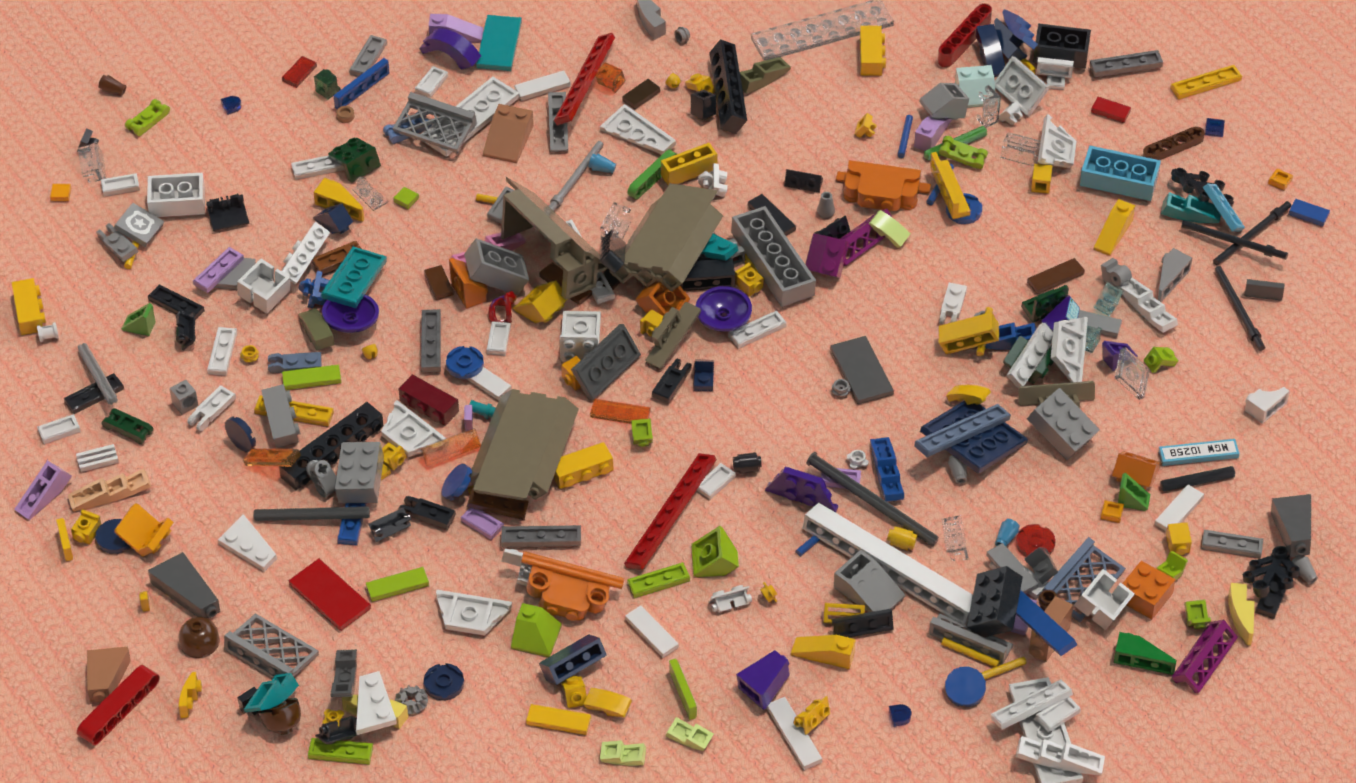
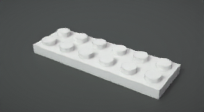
M491 77L455 106L474 112L476 115L477 125L474 129L470 130L464 142L492 121L498 104L510 106L519 99V92L495 77ZM446 119L439 122L441 127L451 124ZM434 123L428 129L431 131L439 127L437 123ZM459 125L455 128L459 132L465 130L466 126ZM453 128L443 131L445 136L455 133ZM441 132L431 135L436 140L443 138ZM454 138L447 142L456 146L458 139ZM426 143L427 145H429L430 147L434 148L435 150H437L438 152H440L441 154H443V155L446 156V157L453 152V151H450V150H447V149H444V148H441V147H438V146H435V145Z
M1049 677L1009 684V692L1013 703L1050 685L1051 682ZM1039 712L1019 721L1026 738L1040 743L1046 739L1062 746L1066 742L1071 744L1065 723L1048 733L1035 719L1036 714ZM1033 763L1039 783L1083 782L1081 773Z

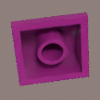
M813 233L805 265L809 271L840 278L849 242Z

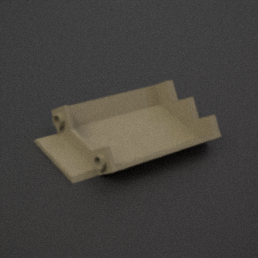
M670 183L662 197L650 206L626 244L625 262L622 267L614 274L611 271L609 272L622 284L634 276L647 288L659 280L671 292L674 291L686 279L723 217L710 204L718 190Z
M512 389L500 396L473 464L472 474L469 475L471 478L470 482L474 485L473 490L476 493L525 500L528 495L536 500L548 493L579 408L565 397L558 396L557 399L546 397V394L531 392L529 395L520 393V390Z

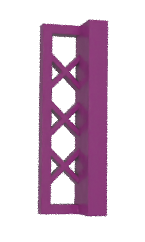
M887 209L881 210L891 216ZM876 213L841 238V240L849 242L848 249H851L850 257L848 259L845 258L844 266L886 237L876 233L875 239L869 238V232L873 229L869 222ZM858 238L864 240L863 248L856 247Z
M1224 619L1209 623L1171 678L1175 683L1186 682L1194 693L1201 691L1238 638ZM1224 631L1230 637L1227 642H1223ZM1214 645H1218L1217 656H1213ZM1204 659H1208L1209 668L1207 670H1204L1203 667ZM1194 673H1198L1199 682L1197 684L1192 679Z

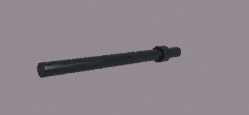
M1286 201L1279 208H1274L1269 216L1241 238L1246 240L1252 239L1274 220L1280 219L1283 213L1291 207V203ZM1233 243L1213 259L1214 264L1219 265L1242 246Z
M1183 220L1181 225L1183 228L1262 252L1269 257L1275 256L1284 260L1288 257L1287 252L1275 249L1274 246L1268 244L1267 246L1185 220Z
M1217 266L1215 272L1245 324L1248 336L1251 341H1254L1258 350L1263 351L1266 347L1261 339L1259 330L1254 327L1222 267Z

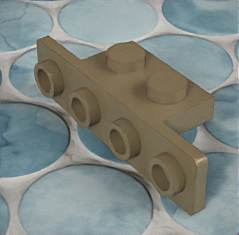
M685 302L679 311L672 307L669 312L665 313L661 324L652 333L655 347L646 358V363L662 369L701 313V309Z
M1084 381L1020 386L1018 388V403L1020 406L1040 405L1060 388L1080 408V401L1095 399V382Z

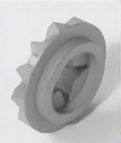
M408 685L407 688H400L399 693L396 694L395 701L406 705L408 714H416L427 706L428 696L425 690L420 689L417 685L415 687ZM407 696H410L411 698L415 696V701H408Z

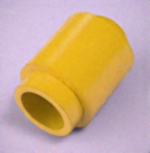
M897 526L894 527V530L890 529L887 540L890 541L889 545L904 550H913L917 539V534H913V531Z

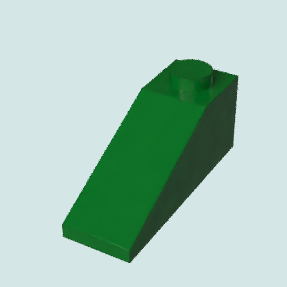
M1119 632L1113 663L1170 675L1175 673L1176 659L1141 636Z

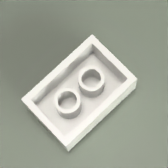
M203 172L148 176L147 204L149 212L156 217L205 214Z

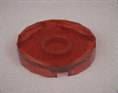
M1031 524L1021 528L1016 537L1017 550L1025 557L1039 547L1046 548L1050 555L1055 548L1056 539L1054 533L1047 527H1040L1039 524Z

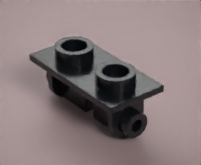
M786 169L785 187L820 193L823 183L822 175Z
M846 215L840 219H835L826 228L814 233L837 239L850 232Z
M179 311L176 314V325L178 326L176 328V341L182 344V350L195 342V312L187 315L184 311Z
M401 508L368 525L377 542L411 526L409 522L411 521V516L409 513L406 514L404 508Z
M349 716L340 719L339 727L337 721L322 724L319 727V734H316L315 737L325 744H334L340 740L352 739L354 736H357V718Z

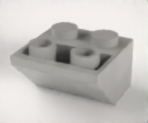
M939 83L922 96L919 102L932 118L957 120L958 118H965L969 98L956 83Z

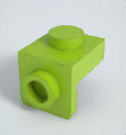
M1153 347L1144 358V362L1152 373H1156L1161 365L1175 367L1178 359L1175 357L1173 350L1168 347Z
M651 419L631 420L633 444L644 447L649 446V443H653Z
M1171 551L1166 561L1156 569L1177 580L1182 576L1188 560Z
M1206 600L1187 601L1184 603L1187 626H1194V629L1206 628V625L1211 622V618H1208Z

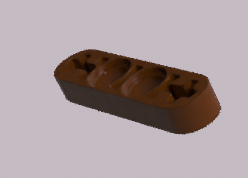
M1195 126L1147 145L1143 149L1142 157L1162 160L1189 149L1204 141L1205 131L1201 127ZM1177 140H1184L1185 143H1178ZM1162 146H1169L1171 149L1165 150Z

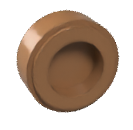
M342 106L336 111L337 120L342 123H349L355 117L354 109L350 106Z

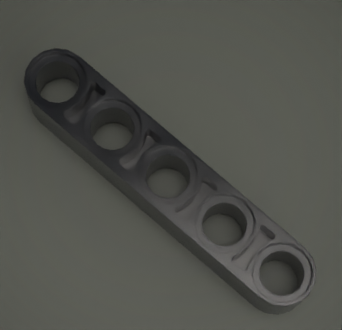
M611 230L601 241L599 261L614 274L625 262L626 242Z

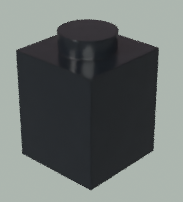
M706 90L691 94V114L701 120H706L708 117L716 115V95Z

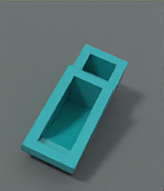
M1169 192L1162 203L1161 214L1171 218L1195 223L1220 222L1221 214L1214 204L1202 202L1192 195H1188L1185 199Z
M292 673L275 675L272 681L261 683L244 708V711H262L275 707L285 701L299 684Z

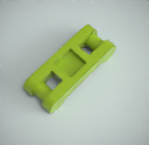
M153 99L147 108L133 119L126 121L125 128L130 131L133 130L138 136H142L169 114L170 107L165 104L162 105L161 101Z
M944 136L943 146L939 149L941 156L976 169L983 168L984 159L988 155L986 149H978L956 141L951 136Z

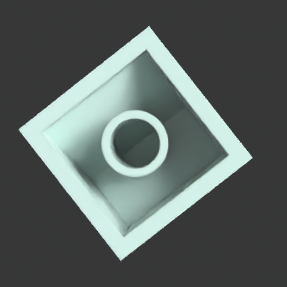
M991 65L956 68L955 83L969 98L967 108L996 105L995 81Z

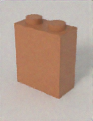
M1055 596L1044 612L1066 632L1069 631L1073 604ZM1031 630L1029 654L1047 662L1054 650Z

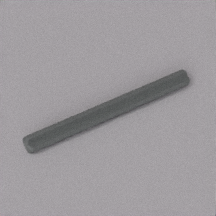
M370 508L255 509L253 517L255 521L364 519L370 517Z

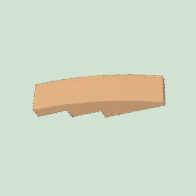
M143 468L127 477L122 473L108 481L100 478L68 494L72 510L78 511L121 500L152 486L148 474Z

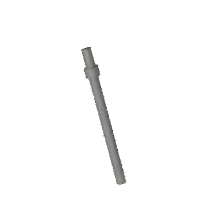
M597 141L563 188L550 200L549 207L553 211L560 207L563 203V198L588 167L592 154L597 155L604 144L601 141Z

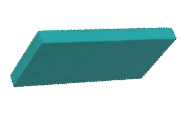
M487 15L479 50L481 57L476 63L477 68L512 71L522 24L521 17Z
M353 246L322 291L321 298L356 308L387 262V256Z

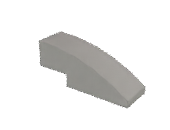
M637 0L639 18L648 34L654 40L665 35L666 21L661 18V9L652 0Z

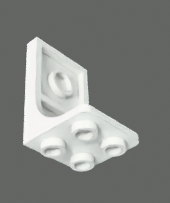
M563 311L562 334L559 337L560 362H567L575 356L582 360L599 344L601 311Z

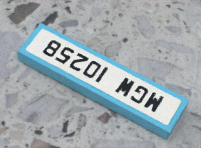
M1235 439L1161 446L1158 450L1162 466L1239 458L1240 454Z

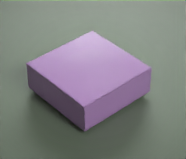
M472 405L464 406L466 432H473Z

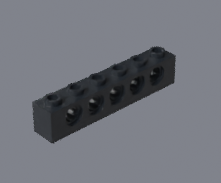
M720 39L709 52L720 126L725 131L737 134L748 120L736 46Z
M365 402L280 464L281 478L295 490L305 486L311 480L306 471V466L310 461L325 460L329 465L335 464L340 457L342 443L365 442L368 437L381 430L384 426L382 413L368 402Z

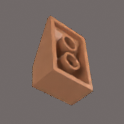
M498 104L492 118L483 156L518 163L534 126L533 111Z

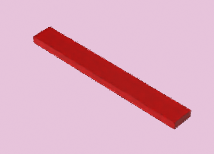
M613 33L597 37L554 119L556 125L570 122L574 118L615 39Z
M698 453L624 562L626 568L644 569L716 462L715 455Z

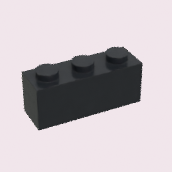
M729 258L726 261L718 259L696 261L686 279L680 285L684 291H693L720 286L735 287L733 258Z

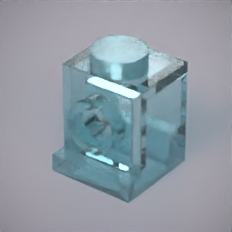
M1107 282L1093 308L1110 316L1118 305L1123 290Z
M1087 325L1086 351L1093 353L1100 342L1102 328L1098 327L1096 329Z

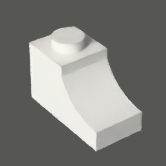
M1285 387L1270 392L1258 389L1255 393H1250L1247 396L1245 412L1263 424L1287 404L1290 391Z

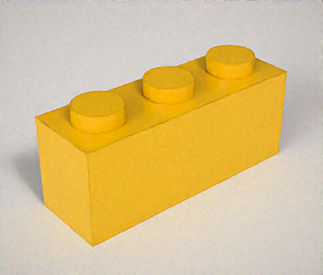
M860 26L861 76H882V68H886V58L882 57L885 56V45H882V43H885V33H882L881 26Z
M706 143L661 160V177L669 186L670 183L679 184L698 177L704 171L711 172L713 164H718V154L710 143Z
M34 278L11 282L21 336L38 333L37 326L43 327V324L46 323L44 312H40L44 308L42 298L38 299V296H41L39 285H35Z
M992 312L939 326V344L945 354L999 341V323Z
M604 442L561 456L553 478L559 489L570 487L576 483L614 471L613 457Z

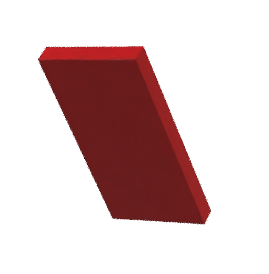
M320 558L288 580L289 585L340 631L371 609V604Z

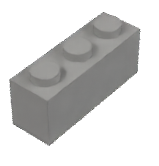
M284 384L261 390L276 448L299 442L297 435L301 434L298 423L294 424L293 418H296L294 406L290 407L289 402H292L290 390L286 391Z

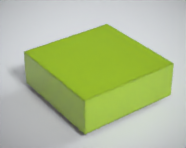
M403 187L393 197V201L409 209L419 199V194Z

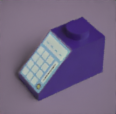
M1068 295L1042 320V323L1045 322L1053 331L1055 322L1078 319L1080 307Z

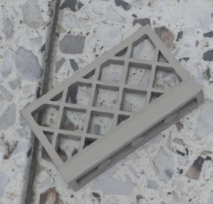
M410 92L408 102L395 123L393 132L458 153L470 130L474 129L477 125V120L474 112ZM410 108L416 109L419 112L411 116L408 115ZM431 114L435 118L425 121L423 116ZM421 117L423 123L413 126L411 120ZM445 119L450 121L451 124L442 127L439 123ZM409 121L411 127L406 129L400 128L401 124ZM438 124L439 128L429 131L428 125ZM459 125L466 126L465 130L457 132L455 127ZM425 127L427 131L423 134H418L415 130ZM453 128L454 134L444 135L443 131ZM441 132L443 138L436 140L431 135ZM454 138L458 139L456 146L447 142Z
M256 613L235 632L229 631L224 635V650L271 678L285 673H292L293 676H296L319 655L317 649ZM257 622L263 625V628H251V626ZM264 633V638L253 639L252 634ZM267 633H276L279 637L267 638ZM240 635H250V639H242L241 637H239ZM282 642H291L294 646L283 647ZM268 643H280V647L269 648ZM254 644H265L266 648L259 649ZM306 651L310 654L308 656L299 657L298 652ZM295 652L296 657L284 658V653ZM281 653L282 658H274L269 654ZM285 663H297V666L291 668Z

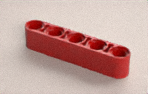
M979 4L940 45L938 64L941 67L952 66L976 40L977 26L989 25L991 23L992 7L989 4Z
M139 665L80 723L77 728V735L94 746L100 743L157 686L160 680L159 674L145 665Z

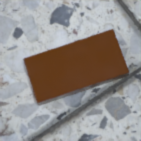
M442 265L424 270L425 277L436 300L454 295Z

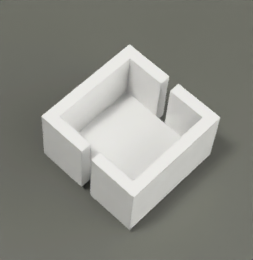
M260 259L237 281V295L249 303L254 301V306L266 314L290 291V276L276 269L274 282V266L263 259Z
M1102 569L1074 606L1086 616L1091 614L1093 616L1092 620L1106 631L1135 593L1121 582L1113 593H1110L1109 590L1117 579Z

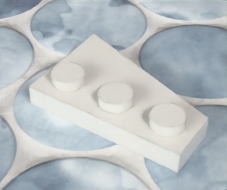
M244 514L218 539L219 545L263 572L277 560L276 553Z
M380 671L359 676L357 735L397 724Z

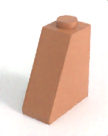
M128 646L87 650V691L90 702H102L118 687L131 662Z

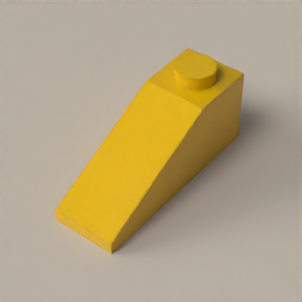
M324 178L313 192L315 205L327 208L343 204L351 218L363 222L364 211L358 201L340 183Z
M1120 199L1117 200L1110 211L1093 250L1111 256L1133 221L1135 205Z
M840 635L796 637L791 656L850 670L855 654L856 639Z

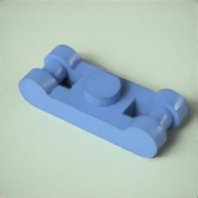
M426 115L423 116L425 121L429 120L428 118H426ZM421 117L411 120L413 126L423 123ZM409 121L400 126L403 129L411 127ZM388 124L383 128L384 134L389 136V140L393 144L410 138L393 132L394 125ZM423 127L415 131L419 134L421 132H424L426 129L425 127Z

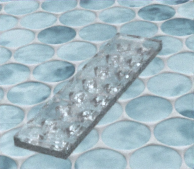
M871 0L751 33V39L763 61L858 36L860 35V26H881L882 29L894 26V20L882 0Z

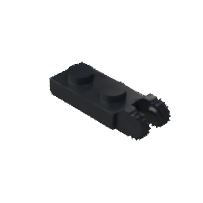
M677 358L668 367L653 389L652 397L669 403L690 373L692 364L687 362L683 369L679 370L681 360Z
M406 496L404 499V503L408 506L400 505L398 510L404 508L406 514L409 513L413 518L444 529H448L456 516V512L453 509L411 496Z

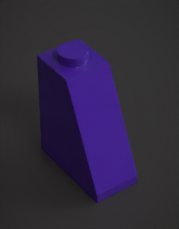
M776 650L772 651L736 674L739 689L763 710L766 709L790 675L788 659L784 655H780Z

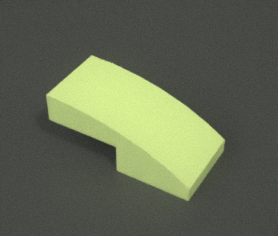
M881 210L869 222V225L880 236L885 235L897 248L901 247L911 234L899 222Z
M676 717L665 736L687 747L704 751L714 733L698 724H695L693 727Z
M622 740L602 742L600 761L615 765H644L646 746L644 743L624 745Z

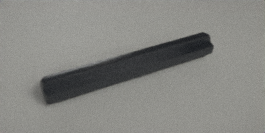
M1229 466L1161 480L1160 488L1162 491L1184 488L1187 485L1194 486L1233 478L1236 473L1234 467Z

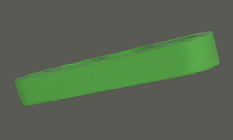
M670 149L663 153L630 184L627 194L634 199H639L661 178V160L677 155V153Z

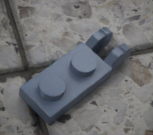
M321 352L283 355L275 353L268 356V362L271 363L268 365V370L272 373L322 367Z

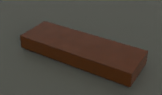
M1073 258L1029 277L1027 283L1036 294H1040L1084 275L1085 270Z
M553 262L539 272V277L547 283L557 281L562 288L563 270ZM592 290L583 292L570 299L580 305L592 296Z
M471 488L467 507L525 520L529 501L476 493Z

